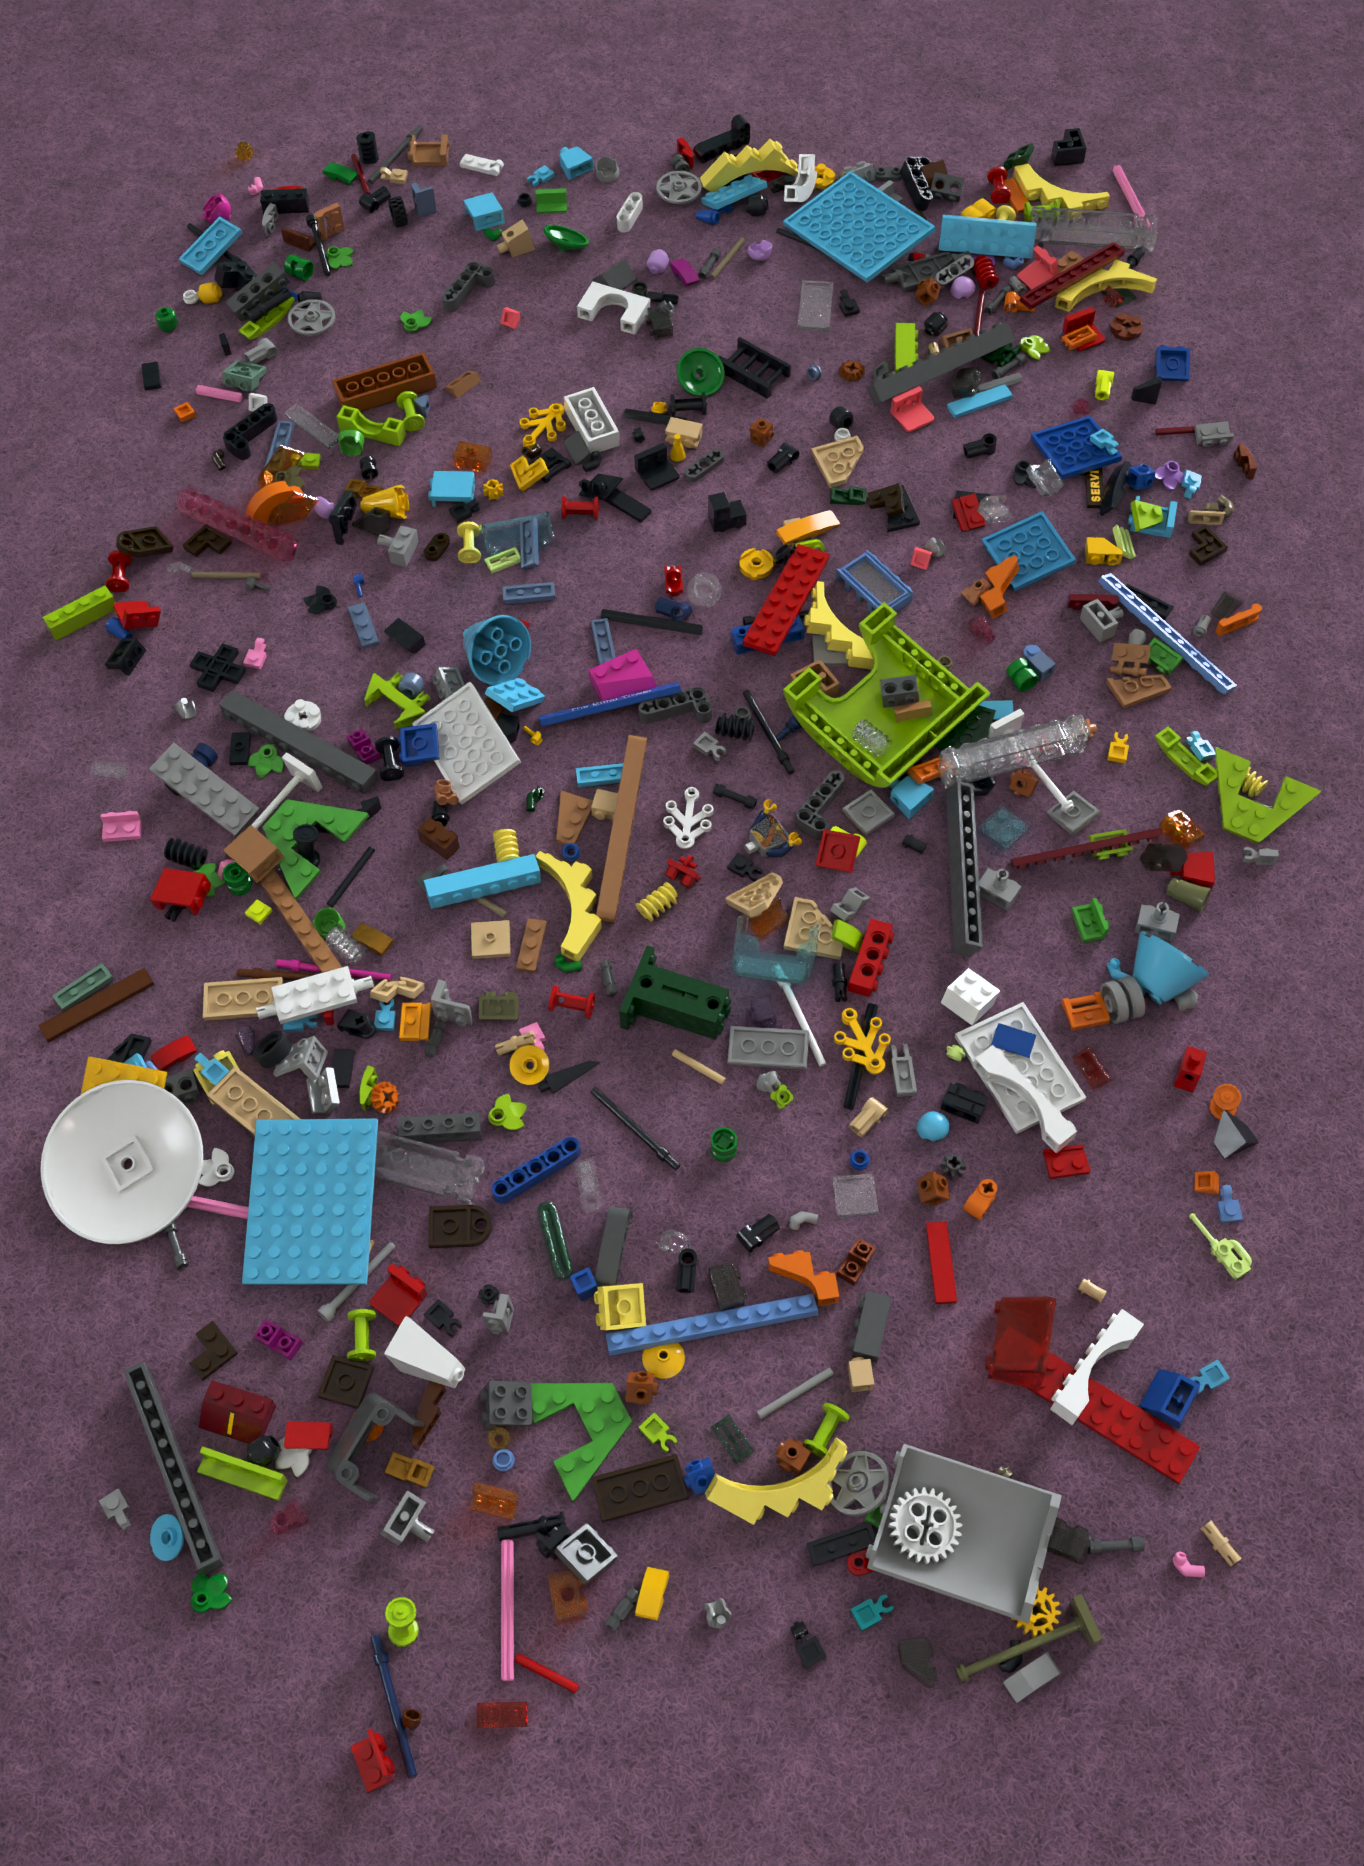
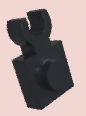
M739 853L735 855L727 866L728 870L742 878L747 874L749 879L754 882L757 881V877L753 873L762 874L760 867H752L753 861Z
M439 1299L424 1313V1317L437 1329L441 1330L445 1326L448 1335L451 1337L455 1335L450 1330L453 1325L458 1326L460 1329L462 1328V1324L458 1319H451L454 1316V1312Z

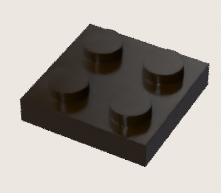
M332 1355L317 1395L318 1398L358 1409L363 1401L374 1367Z

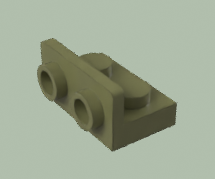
M484 992V996H479V1019L519 1020L520 996H515V992H503V996H496V992Z

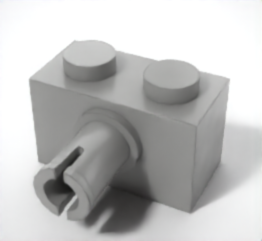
M400 526L394 538L379 535L378 545L389 547L390 563L407 567L419 543L417 529Z
M1096 599L1083 605L1080 620L1101 643L1115 636L1118 626L1116 619L1123 617L1124 613L1119 606L1108 611Z
M988 868L979 881L980 896L1008 911L1019 896L1022 886L1016 881L1008 879L1009 872L1007 870L1004 874L1005 869L993 871Z
M1159 902L1156 908L1151 905L1142 904L1134 932L1141 933V931H1145L1148 936L1154 935L1160 939L1173 941L1180 914L1169 910L1167 903L1162 907L1163 902Z
M406 1491L381 1530L380 1535L399 1546L407 1533L412 1532L427 1543L435 1530L418 1520V1515L426 1502L411 1492Z

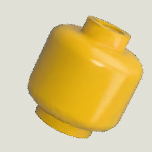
M214 282L204 283L199 286L197 296L204 304H213L220 301L222 290Z

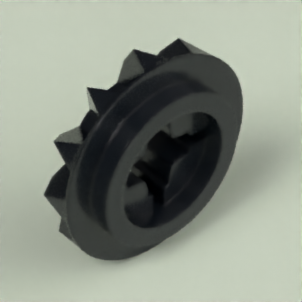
M794 542L786 543L776 551L773 562L776 565L787 561L792 553H795V548L797 547Z

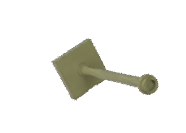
M1079 1594L1073 1597L1072 1602L1069 1604L1075 1616L1073 1622L966 1667L960 1664L959 1667L955 1668L960 1681L968 1682V1676L1077 1630L1083 1633L1089 1649L1098 1646L1102 1641V1637L1083 1595Z

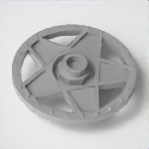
M672 171L666 173L658 180L656 191L659 197L668 203L685 204L692 202L700 195L702 184L699 178L690 172ZM679 175L687 176L688 178L682 179ZM670 177V182L662 183L665 179ZM696 183L698 184L697 192L692 188ZM662 192L670 193L669 198L663 195Z
M322 300L302 301L289 311L288 324L298 334L305 336L318 335L332 327L336 318L335 311L330 304ZM305 305H309L307 309L301 308ZM320 305L328 308L330 311L321 310ZM292 315L298 319L294 325L292 324ZM330 320V322L325 327H323L322 322ZM310 328L313 331H304L303 329Z
M857 1451L846 1455L845 1459L838 1463L835 1468V1477L831 1482L828 1481L827 1483L831 1488L833 1482L842 1487L836 1500L834 1496L831 1500V1504L839 1512L849 1516H861L870 1513L883 1502L890 1487V1473L887 1465L879 1456L867 1451ZM868 1458L878 1462L882 1469L869 1470ZM854 1459L850 1470L840 1469L846 1462ZM884 1483L881 1493L875 1500L873 1489ZM856 1500L865 1507L857 1510L845 1509Z

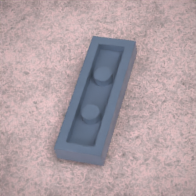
M535 516L520 520L521 568L523 569L539 566L538 522Z
M554 582L502 587L504 605L556 600Z
M365 603L349 606L348 610L362 649L379 645V640Z

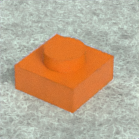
M189 402L173 408L181 423L196 417V413Z

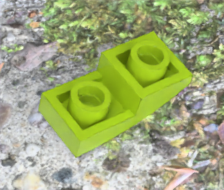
M838 919L834 921L831 939L842 943L844 948L859 953L864 934L855 927Z
M369 1065L364 1072L360 1085V1104L365 1112H367L369 1107L373 1106L371 1093L378 1081L375 1068Z

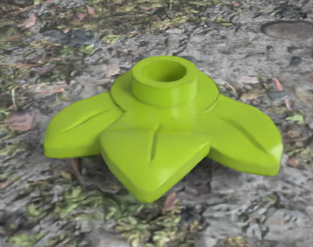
M1032 335L1020 340L1021 350L1028 353L1034 359L1040 360V354L1050 352L1049 346L1043 342L1044 339L1041 336Z
M509 1094L502 1095L496 1100L495 1107L488 1114L489 1122L494 1126H503L507 1130L521 1129L524 1123L520 1118L524 1115L527 1105L511 1102ZM502 1115V1118L495 1119V1116Z

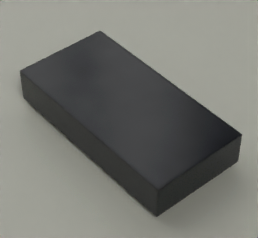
M158 362L141 364L145 391L161 388Z
M334 1049L332 1068L334 1069L337 1088H350L355 1050Z

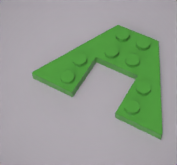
M287 799L265 823L263 829L268 840L285 857L279 865L296 900L311 885L321 871L294 851V848L299 844L293 838L294 829L299 825L309 824L314 826L317 823L346 844L369 817L367 812Z
M613 1383L531 1384L532 1419L534 1424L575 1405L592 1442L553 1461L572 1502H575L581 1491L591 1480V1477L600 1468L611 1450L630 1427L632 1420Z

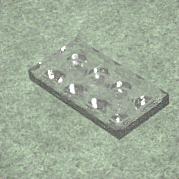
M802 280L798 330L829 332L833 282Z

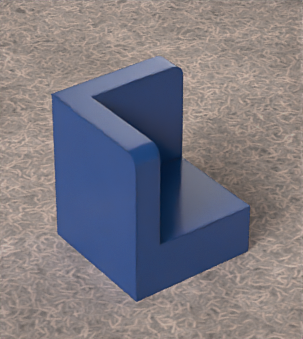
M589 1267L570 1276L580 1301L594 1296V1293L598 1291V1286Z

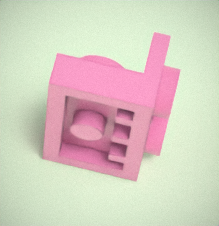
M137 811L101 814L103 842L141 839L142 820Z

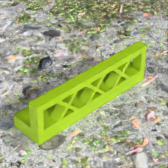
M202 1446L200 1454L203 1456V1459L197 1470L198 1474L276 1501L280 1500L288 1481L284 1474Z

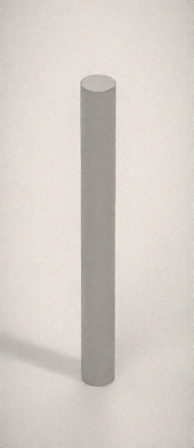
M830 1367L757 1411V1415L760 1419H763L833 1376V1371Z

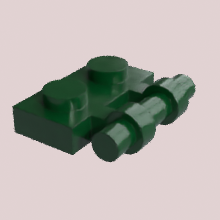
M1033 143L1020 147L1017 151L1010 153L1004 162V168L1009 170L1013 165L1026 164L1035 149Z
M1012 343L980 358L992 365L997 361V367H1003L1019 354L1021 347L1017 345L1011 348Z

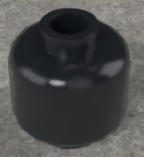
M762 194L748 198L746 211L747 213L750 212L751 216L765 215L767 210H769L767 197L764 198Z
M933 312L924 322L925 332L929 336H939L948 326L947 317L941 312Z
M841 406L833 409L829 416L830 424L836 429H849L854 419L853 414Z
M262 1434L247 1446V1461L266 1468L279 1457L280 1445L272 1435Z

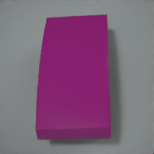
M681 258L669 262L675 276L680 277L685 287L699 282L698 275L685 259Z
M363 729L346 736L361 762L368 765L380 759L379 752L372 745L369 736Z
M266 1319L253 1336L254 1339L289 1360L293 1359L303 1344L301 1339L289 1334L280 1326Z

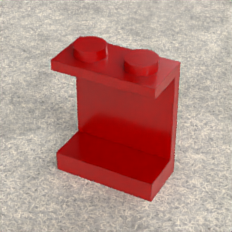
M164 868L150 901L156 909L164 910L166 904L188 907L193 915H198L199 910L203 906L204 899L210 891L211 883L203 873Z

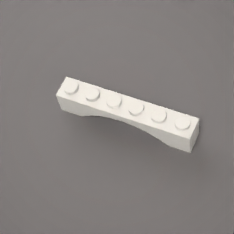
M992 1045L975 1058L973 1068L986 1081L1008 1087L1026 1100L1038 1118L1042 1139L1055 1153L1074 1140L1077 1133L1074 1124L1071 1121H1067L1061 1115L1060 1110L1047 1101L1046 1096L1042 1092L1037 1091L1031 1080L1024 1077L1019 1072L1018 1067L1005 1058L1004 1053L1000 1049H996Z
M1123 1309L1118 1315L1113 1313L1107 1322L1109 1325L1108 1329L1102 1328L1096 1337L1098 1340L1097 1344L1091 1343L1086 1350L1087 1358L1085 1360L1081 1358L1074 1367L1076 1373L1067 1376L1063 1382L1065 1388L1062 1391L1058 1389L1051 1399L1054 1403L1050 1410L1071 1425L1074 1424L1089 1402L1088 1379L1091 1368L1107 1354L1127 1349L1144 1325Z

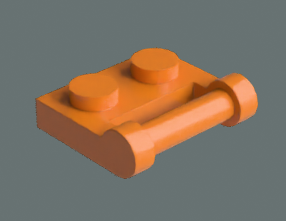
M1100 991L1094 992L1093 995L1061 999L1071 1031L1105 1025L1111 1021ZM1093 1002H1095V1004H1096V1005H1091V1006H1086V1007H1081V1008L1072 1009L1073 1006H1078V1005H1083V1004H1088V1003H1093Z

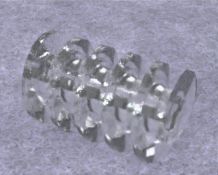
M866 719L860 720L853 730V739L858 741L876 757L885 755L892 745V741L888 740V736L883 734L881 730H878L877 727H873V724L868 723Z
M343 926L333 928L326 937L327 946L331 947L332 951L336 952L348 966H355L366 958L368 950L363 949V945L358 944V941L353 939V936L348 934L347 930H342Z

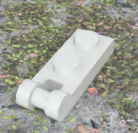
M465 154L459 163L461 168L498 176L500 169L504 166L501 160L493 161Z

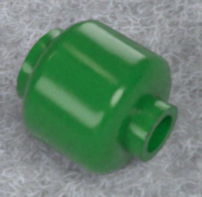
M163 307L155 313L157 325L162 331H172L177 327L178 320L173 309Z

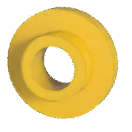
M654 402L651 411L664 414L667 412L666 403Z

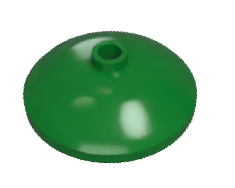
M547 225L544 228L545 236L561 251H576L584 249L589 244L586 236L573 229L559 225Z
M694 348L685 352L680 358L676 369L677 379L681 387L689 394L701 397L703 392H705L706 396L715 393L722 385L725 375L724 366L720 358L714 352L705 348ZM696 374H700L701 378H697Z

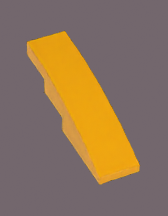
M826 511L780 527L776 530V534L784 545L796 540L800 542L809 537L813 538L840 525L832 511Z

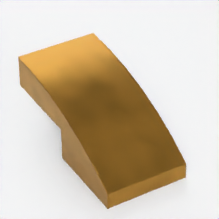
M350 479L344 492L354 490L355 497L363 499L365 496L382 491L383 488L382 486L367 485L365 480Z
M363 923L350 936L352 941L364 945L370 951L382 956L394 943V940L389 936Z
M393 1452L384 1474L426 1488L435 1466Z

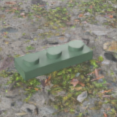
M101 963L52 995V997L64 1012L113 981L114 978L103 963Z

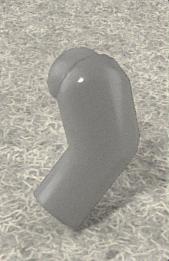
M804 1211L798 1212L790 1217L789 1228L798 1230L800 1224L804 1222L817 1224L818 1214Z

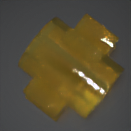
M247 142L238 143V148L234 149L237 158L244 161L251 159V155H254L251 144Z

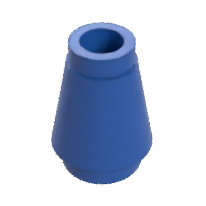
M715 209L698 210L696 219L710 225L718 224L720 213Z
M112 617L107 621L105 627L109 633L120 639L132 637V633L128 629L124 630L119 618Z

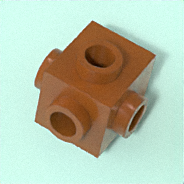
M932 277L926 280L923 279L918 283L915 297L923 306H927L937 300L941 287Z
M758 418L750 426L751 442L765 447L774 436L773 424L769 421Z
M1020 769L1016 773H1012L1009 779L1011 783L1009 788L1018 796L1031 797L1040 778L1033 776V772L1030 770Z
M928 1172L924 1174V1177L917 1179L921 1203L936 1206L950 1199L948 1182L945 1176L936 1172Z
M646 1371L629 1372L626 1385V1402H634L639 1405L652 1404L653 1396H657L658 1383L654 1382V1374Z
M788 1438L785 1443L781 1442L775 1452L778 1455L776 1462L783 1471L787 1473L791 1471L800 1476L810 1459L811 1451L806 1449L801 1441Z

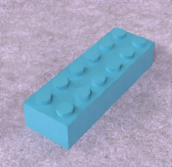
M943 215L939 250L969 251L976 254L1009 257L1021 256L1022 258L1032 259L1037 225L1031 222Z

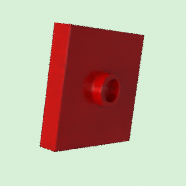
M824 829L815 866L852 873L860 836Z

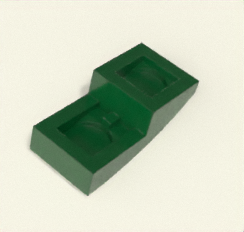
M850 486L848 490L832 487L830 490V504L863 505L866 503V489Z

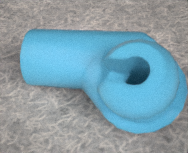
M1112 958L1107 968L1113 979L1118 980L1119 978L1130 976L1121 972L1118 959Z

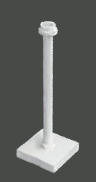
M1018 709L990 724L985 743L989 749L1008 739L1062 805L1060 809L1065 813L1073 810L1072 800L1067 801L1016 738L1015 735L1020 731L1024 712Z
M287 752L282 759L290 774L294 777L252 824L256 830L299 782H303L317 792L323 788L315 771Z

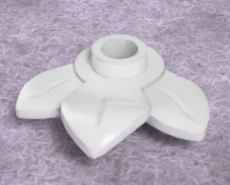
M214 1148L212 1159L203 1160L201 1172L203 1176L199 1180V1184L209 1187L214 1186L218 1182H227L233 1178L235 1170L229 1163V1156L226 1152ZM223 1170L228 1171L225 1175H221V1172Z
M283 1437L278 1442L281 1452L275 1461V1467L277 1469L291 1467L294 1475L299 1477L307 1469L310 1462L309 1454L313 1449H286L284 1447L285 1437Z

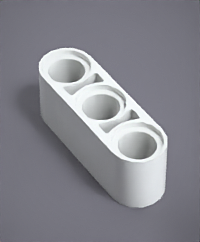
M631 193L617 214L618 231L628 232L641 213L643 200L640 193Z

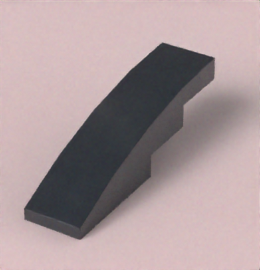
M1128 460L1114 470L1106 484L1101 500V516L1113 510L1127 493L1123 486L1129 480L1126 472L1132 466Z

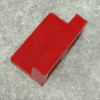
M287 1421L284 1447L286 1449L327 1450L330 1436L333 1437L334 1427L331 1422Z

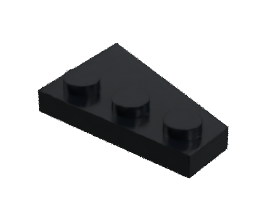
M904 485L901 486L905 513L889 518L887 516V533L920 525V520Z
M347 490L329 514V522L332 525L335 541L338 545H343L344 539L342 536L344 533L347 534L348 520H352L357 507L354 490Z

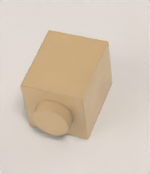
M864 1357L853 1358L848 1363L851 1392L873 1390L874 1378L871 1360Z

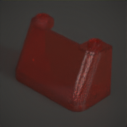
M1048 1296L1001 1297L1000 1301L996 1300L994 1313L997 1314L998 1322L993 1353L991 1357L987 1356L985 1370H989L987 1379L1034 1390L1040 1389L1047 1369L1056 1298Z

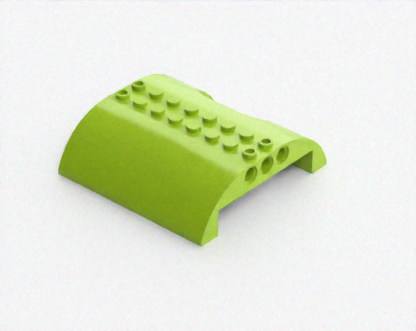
M885 602L859 623L864 642L873 657L874 668L849 692L840 698H832L826 695L820 689L822 678L810 667L783 689L784 696L792 713L811 738L851 774L867 784L880 788L888 787L991 694L979 682L968 688L895 625L897 612ZM916 675L919 702L929 700L932 707V715L896 722L893 707L883 708L880 680Z

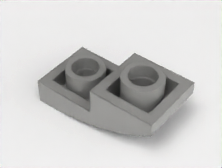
M272 203L265 210L262 219L263 231L266 237L274 232V221L278 219L276 205Z

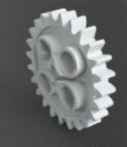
M925 1487L921 1489L920 1494L916 1488L912 1490V1496L910 1493L905 1492V1500L901 1497L897 1499L900 1506H892L893 1511L896 1513L889 1515V1518L894 1520V1522L888 1524L889 1528L894 1529L889 1536L897 1538L893 1545L900 1544L902 1547L899 1553L907 1551L908 1560L914 1555L916 1563L920 1562L921 1558L924 1559L925 1564L929 1563L930 1558H932L934 1563H937L939 1560L938 1555L944 1560L947 1558L946 1552L949 1554L954 1552L951 1545L957 1546L959 1544L954 1538L962 1536L960 1532L956 1531V1529L962 1527L961 1523L956 1522L961 1515L953 1513L957 1506L949 1507L948 1504L951 1499L942 1500L943 1492L935 1496L934 1488L930 1490L929 1494L926 1492ZM912 1506L919 1507L921 1516H915L912 1513ZM927 1506H930V1513L926 1521V1526L929 1528L924 1532L923 1545H920V1538L924 1530V1525L921 1523L926 1519ZM934 1512L942 1515V1523L935 1521L933 1517ZM908 1528L916 1531V1539H911L907 1535ZM929 1535H935L939 1540V1544H931Z

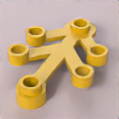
M555 403L550 405L548 409H529V417L535 420L529 421L527 418H522L519 421L520 427L522 429H528L533 426L538 427L531 435H526L523 438V447H528L529 449L532 446L535 447L536 438L545 428L547 430V440L549 442L557 440V434L553 430L551 421L554 418L556 419V429L558 431L566 429V423L562 420V415L565 412L563 405ZM547 415L545 418L536 419L538 416Z
M852 1008L845 1009L842 1012L841 1020L845 1025L851 1027L857 1040L846 1037V1034L842 1031L835 1033L834 1042L836 1044L849 1046L843 1050V1059L865 1065L866 1070L871 1074L881 1073L885 1068V1061L882 1057L886 1047L890 1044L891 1037L886 1033L879 1036V1046L875 1054L871 1047L878 1030L882 1027V1020L878 1017L872 1018L870 1030L867 1037H865L857 1022V1012ZM850 1013L853 1014V1016L848 1017L846 1014ZM878 1022L879 1025L874 1026L873 1023ZM842 1036L844 1039L838 1040L837 1037ZM886 1038L888 1041L883 1042L881 1039ZM852 1048L863 1051L866 1057L855 1054ZM849 1052L852 1055L846 1056L845 1053ZM872 1062H877L878 1065L874 1066Z

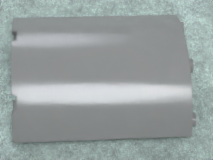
M904 1444L901 1452L897 1451L893 1464L897 1465L888 1500H883L879 1513L883 1514L874 1545L869 1544L865 1557L869 1559L867 1568L1029 1623L1039 1585L1040 1573L1043 1569L1050 1535H1052L1062 1495ZM923 1487L926 1488L928 1494L934 1488L935 1496L943 1492L942 1500L945 1501L950 1498L949 1507L956 1505L957 1507L953 1513L961 1515L956 1522L961 1523L962 1527L956 1529V1531L960 1532L962 1536L954 1538L959 1544L957 1546L951 1545L954 1552L951 1554L946 1552L947 1558L944 1560L938 1555L939 1560L937 1563H934L932 1558H930L928 1564L924 1563L923 1558H921L920 1562L916 1563L914 1555L908 1560V1552L904 1551L900 1554L899 1551L902 1546L900 1544L893 1545L897 1538L889 1536L894 1531L893 1528L888 1527L889 1523L894 1522V1520L889 1518V1515L896 1513L893 1511L892 1506H900L897 1499L901 1497L905 1500V1492L910 1493L912 1496L914 1488L918 1490L919 1494ZM912 1506V1513L915 1516H921L919 1507ZM927 1506L926 1519L921 1523L924 1525V1530L920 1538V1545H923L924 1532L929 1528L926 1526V1521L930 1513V1506ZM934 1512L933 1517L935 1521L942 1523V1515ZM912 1528L907 1529V1535L911 1539H916V1531ZM929 1535L930 1543L938 1545V1538L935 1535Z

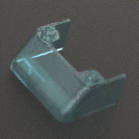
M549 511L489 524H480L479 527L485 552L493 555L500 553L499 550L520 546V520L531 516L537 518L539 544H549V540L554 539Z
M744 914L738 917L732 964L735 974L792 984H803L809 979L817 954L819 924L810 927L808 942L802 943L798 947L796 956L760 951V940L758 937L746 934L748 915Z

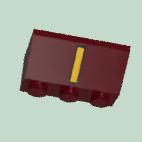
M211 1380L202 1402L199 1428L250 1444L260 1435H265L276 1405L270 1398Z

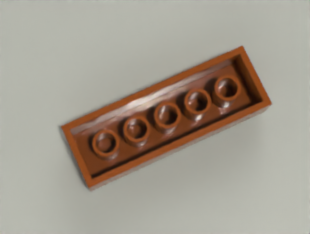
M424 352L332 380L334 393L340 407L342 408L345 405L359 409L360 412L396 401L398 395L405 391L418 394L437 388L435 373Z

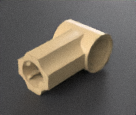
M871 1097L864 1104L858 1116L849 1124V1128L856 1135L863 1137L875 1123L880 1122L879 1119L882 1116H886L889 1109L874 1097Z

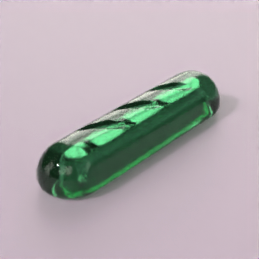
M544 1201L539 1204L537 1215L552 1272L558 1280L564 1281L572 1275L573 1267L557 1208L552 1202Z

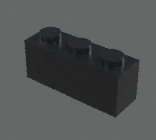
M307 188L261 190L260 202L263 215L270 203L276 205L278 214L309 212Z

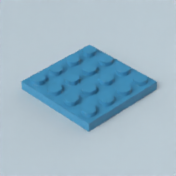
M1043 511L982 539L983 546L996 566L1006 558L1014 555L1017 556L1019 571L1010 583V587L1014 592L1076 564L1075 557Z

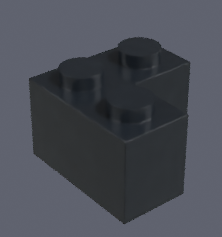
M1080 128L1065 129L1063 140L1053 142L1051 157L1054 166L1084 163L1087 147Z
M245 261L217 263L214 280L221 289L236 288L239 291L257 275Z
M725 492L708 495V518L714 532H724L727 529L741 528L746 525L747 514L741 500L728 502Z

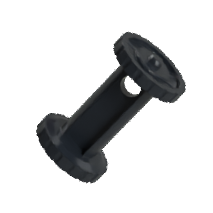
M705 392L701 394V398L675 399L674 394L670 395L671 404H669V407L671 408L672 416H675L676 411L702 410L703 415L707 414Z
M392 736L378 739L375 742V748L378 752L383 753L385 765L380 770V778L387 782L401 779L404 776V770L401 766L396 765L394 751L399 748L398 739Z
M299 825L293 831V838L300 844L298 854L317 867L320 863V855L314 850V842L319 837L318 830L313 825Z

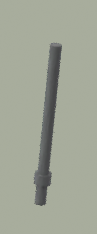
M418 125L414 131L407 135L402 144L368 179L369 183L373 184L382 174L380 173L381 167L388 168L406 149L409 141L412 140V135H415L416 139L418 138V135L423 130L422 126Z

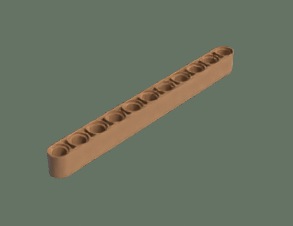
M629 735L596 914L603 922L615 923V916H617L646 753L647 737Z

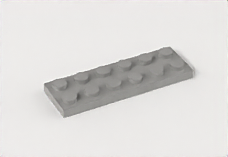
M174 742L149 768L151 773L235 837L260 811L259 807Z

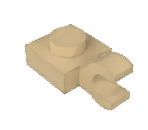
M381 167L380 173H383L381 179L390 180V183L405 184L408 175L407 170L392 169L390 171L386 167Z

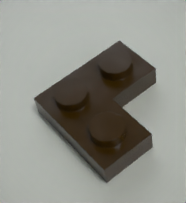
M900 483L868 493L871 509L886 505L888 518L905 513L903 491Z
M205 524L183 544V548L195 557L207 547L222 554L232 542L231 539Z
M1207 525L1192 532L1191 537L1199 546L1191 549L1189 555L1199 565L1227 551L1228 546Z
M211 1321L195 1334L207 1350L189 1364L203 1381L238 1353L217 1325Z

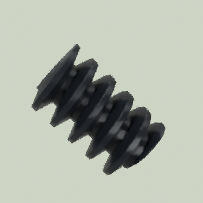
M367 131L358 134L356 140L360 161L365 164L376 163L379 157L375 133Z
M724 712L722 717L719 716L717 719L715 734H719L721 731L722 736L728 733L730 738L735 734L736 739H740L742 736L743 741H746L749 737L751 742L755 728L754 719L748 723L745 717L743 722H741L740 716L734 720L733 714L728 719Z
M170 838L164 849V857L166 859L172 860L175 863L178 862L189 868L191 867L194 870L200 869L208 856L207 849L201 850V847H195L192 843L188 845V842H182L181 839L174 840V838Z

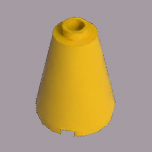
M396 485L363 497L360 502V508L365 514L406 519L407 516L404 515L405 510L409 511V499L407 492L404 493L402 490L404 486Z

